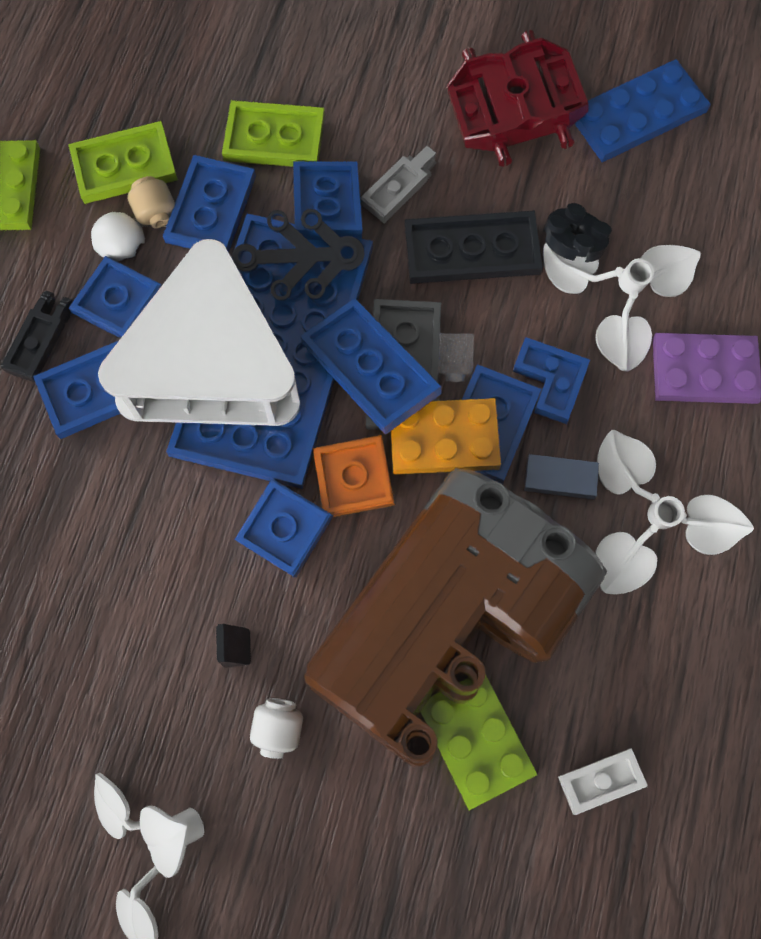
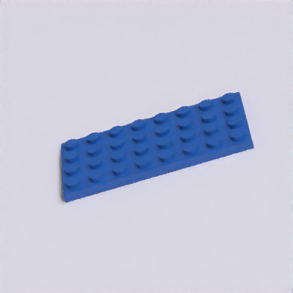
M246 214L236 247L241 244H250L257 250L296 248L282 234L270 229L266 217ZM272 219L274 227H281L284 221ZM358 239L364 248V259L361 265L351 271L341 270L325 288V294L320 299L308 297L305 292V284L311 278H318L331 261L316 262L292 289L291 296L285 301H279L272 296L271 285L276 280L283 279L296 263L260 264L255 271L249 273L238 269L294 370L300 398V410L291 422L280 426L176 423L166 451L169 457L267 481L274 479L283 485L303 489L313 456V448H315L335 379L301 342L300 336L354 298L358 301L373 251V241ZM308 240L316 248L330 247L324 240ZM345 247L341 251V256L344 259H350L354 255V251L350 247ZM248 251L242 252L240 255L241 263H249L252 259V255ZM315 282L309 286V292L312 295H318L321 292L322 287L319 283ZM279 284L275 288L276 295L280 297L286 295L288 291L285 284Z

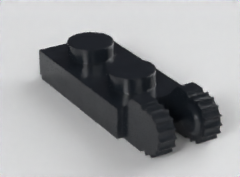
M47 290L42 292L34 309H30L1 364V368L6 373L35 382L33 376L41 373L65 326L64 323L68 322L71 311L69 306L73 302L72 299L63 297L51 316L49 314L52 311V307H54L56 296H54L53 292Z

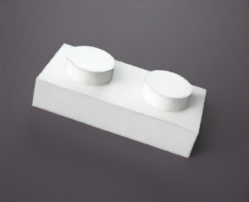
M632 748L558 777L573 815L580 814L648 786Z

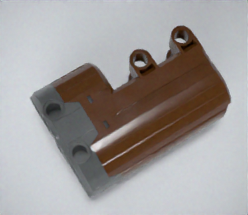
M455 468L448 474L309 660L307 672L304 675L305 682L313 692L404 762L413 767L425 766L433 758L437 748V737L434 730L417 716L435 690L459 704H465L476 696L485 679V668L483 663L465 648L478 629L504 647L531 662L548 661L605 579L607 570L588 545L568 528L552 520L538 506L515 495L503 484L472 470ZM465 676L469 678L472 685L464 686L455 677ZM414 738H421L427 742L429 750L425 754L415 755L408 750V742Z

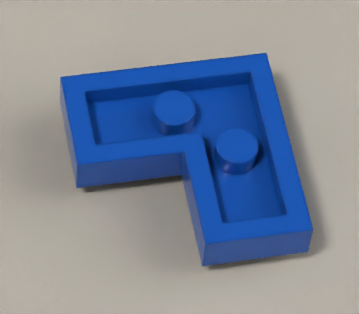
M525 337L513 372L545 383L534 413L567 424L590 359Z

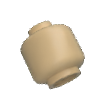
M146 176L136 180L131 185V190L128 193V202L136 220L142 225H151L152 228H161L167 225L172 210L175 207V202L166 183L155 179V177Z

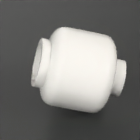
M268 698L266 699V704H261L255 708L250 741L261 749L260 754L262 756L280 759L283 758L284 753L291 752L298 747L303 715L296 709V703L284 699Z

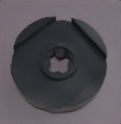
M570 203L567 208H560L550 213L543 227V232L545 231L547 234L545 238L547 245L558 255L572 261L575 260L576 256L587 257L585 262H593L600 259L609 244V236L612 229L606 222L600 221L595 216L587 213L582 205Z

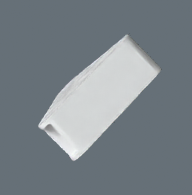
M213 239L201 240L193 245L101 363L98 372L99 381L105 391L115 396V403L119 412L125 418L132 421L280 426L291 422L300 410V398L291 364L226 247L221 242Z

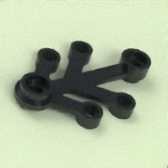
M307 209L301 217L304 228L308 231H315L330 246L316 248L288 222L284 212L274 210L267 217L268 226L272 231L282 234L296 248L257 250L250 244H241L233 251L232 260L240 271L246 273L255 271L260 264L296 263L283 279L276 280L271 285V294L279 301H285L291 296L292 289L316 262L331 261L318 278H311L305 284V292L308 297L320 299L325 294V288L341 270L351 271L361 265L364 259V248L361 242L352 236L339 237L322 221L321 214L317 210ZM310 214L318 217V222L314 226H309L305 222L306 217ZM275 216H282L284 218V223L281 227H274L272 225V219ZM345 247L352 248L354 251L353 257L344 259L341 256L342 249ZM248 251L252 255L251 261L246 264L241 263V253ZM316 282L321 285L322 289L318 295H312L309 292V286L312 283ZM279 284H285L288 288L286 295L277 296L275 288Z

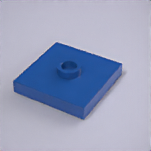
M105 256L69 306V310L72 314L121 339L162 285Z
M271 479L234 540L297 578L334 515L276 480Z

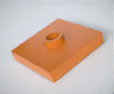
M382 435L313 448L322 508L336 517L395 505Z

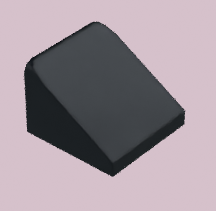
M218 624L216 626L217 661L223 667L250 665L251 643L249 629L228 624Z

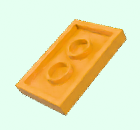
M496 399L431 401L391 430L393 474L451 472L455 468L472 471L500 470L501 458Z

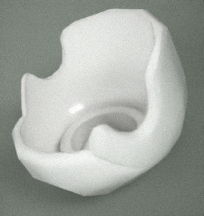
M110 212L105 214L95 222L91 231L94 250L103 258L107 256L117 262L134 257L138 246L141 243H145L142 227L125 213Z

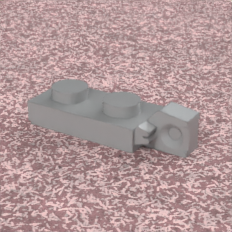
M426 146L415 158L403 156L361 196V205L383 223H386L432 175L430 170L436 164V152Z

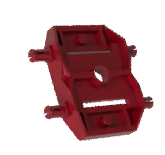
M529 30V36L527 31H525L521 36L524 43L518 44L505 54L487 53L476 57L473 48H469V53L465 49L462 52L464 63L447 84L448 95L465 147L495 151L498 164L501 167H505L504 160L506 166L512 162L508 146L556 133L558 135L561 148L567 149V145L570 148L575 142L569 128L588 113L589 103L568 49L544 38L536 39L533 30ZM483 77L498 124L493 125L478 78ZM517 86L525 89L519 94L509 92L511 88Z

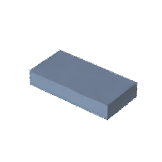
M529 454L527 457L524 491L594 500L597 496L599 463Z

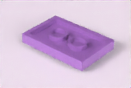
M655 333L652 341L656 401L759 404L761 402L758 336Z

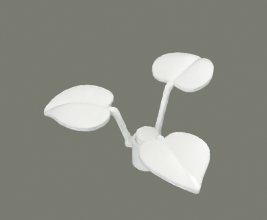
M547 243L543 247V264L547 276L555 287L565 293H582L587 287L588 280L598 282L616 276L619 277L620 288L629 294L628 301L623 310L622 317L611 315L600 323L596 331V343L605 358L620 370L626 372L631 371L644 360L652 341V332L647 320L639 316L629 318V312L635 299L638 297V293L650 283L652 290L660 296L676 297L681 295L690 286L701 256L700 251L678 245H660L648 249L641 258L632 260L625 269L617 267L614 271L593 275L598 269L599 260L585 262L587 257L576 256L575 260L572 261L555 253Z
M611 430L604 438L597 457V462L599 463L598 476L602 485L611 493L617 495L624 494L632 487L635 493L652 502L647 512L651 526L637 541L628 533L616 532L606 536L599 543L595 554L607 570L605 579L600 585L604 593L624 594L643 586L651 579L657 567V556L652 549L642 545L658 529H668L678 525L680 522L688 524L685 533L688 543L696 551L707 555H716L729 550L739 540L753 531L754 527L749 519L736 506L718 496L700 495L691 499L687 505L686 514L682 502L677 498L666 496L660 499L658 494H652L640 488L639 485L649 482L655 473L656 460L652 451L641 441L626 436L617 430Z
M97 773L95 774L94 799L101 824L116 839L123 838L126 835V829L130 831L140 829L143 839L151 851V857L155 865L131 889V893L126 889L118 892L116 911L119 923L128 939H158L155 918L147 904L140 899L141 890L159 872L168 878L178 873L186 846L202 838L204 835L202 819L193 808H188L171 817L155 806H147L141 811L140 821L135 822L129 818V804L121 790L103 774Z

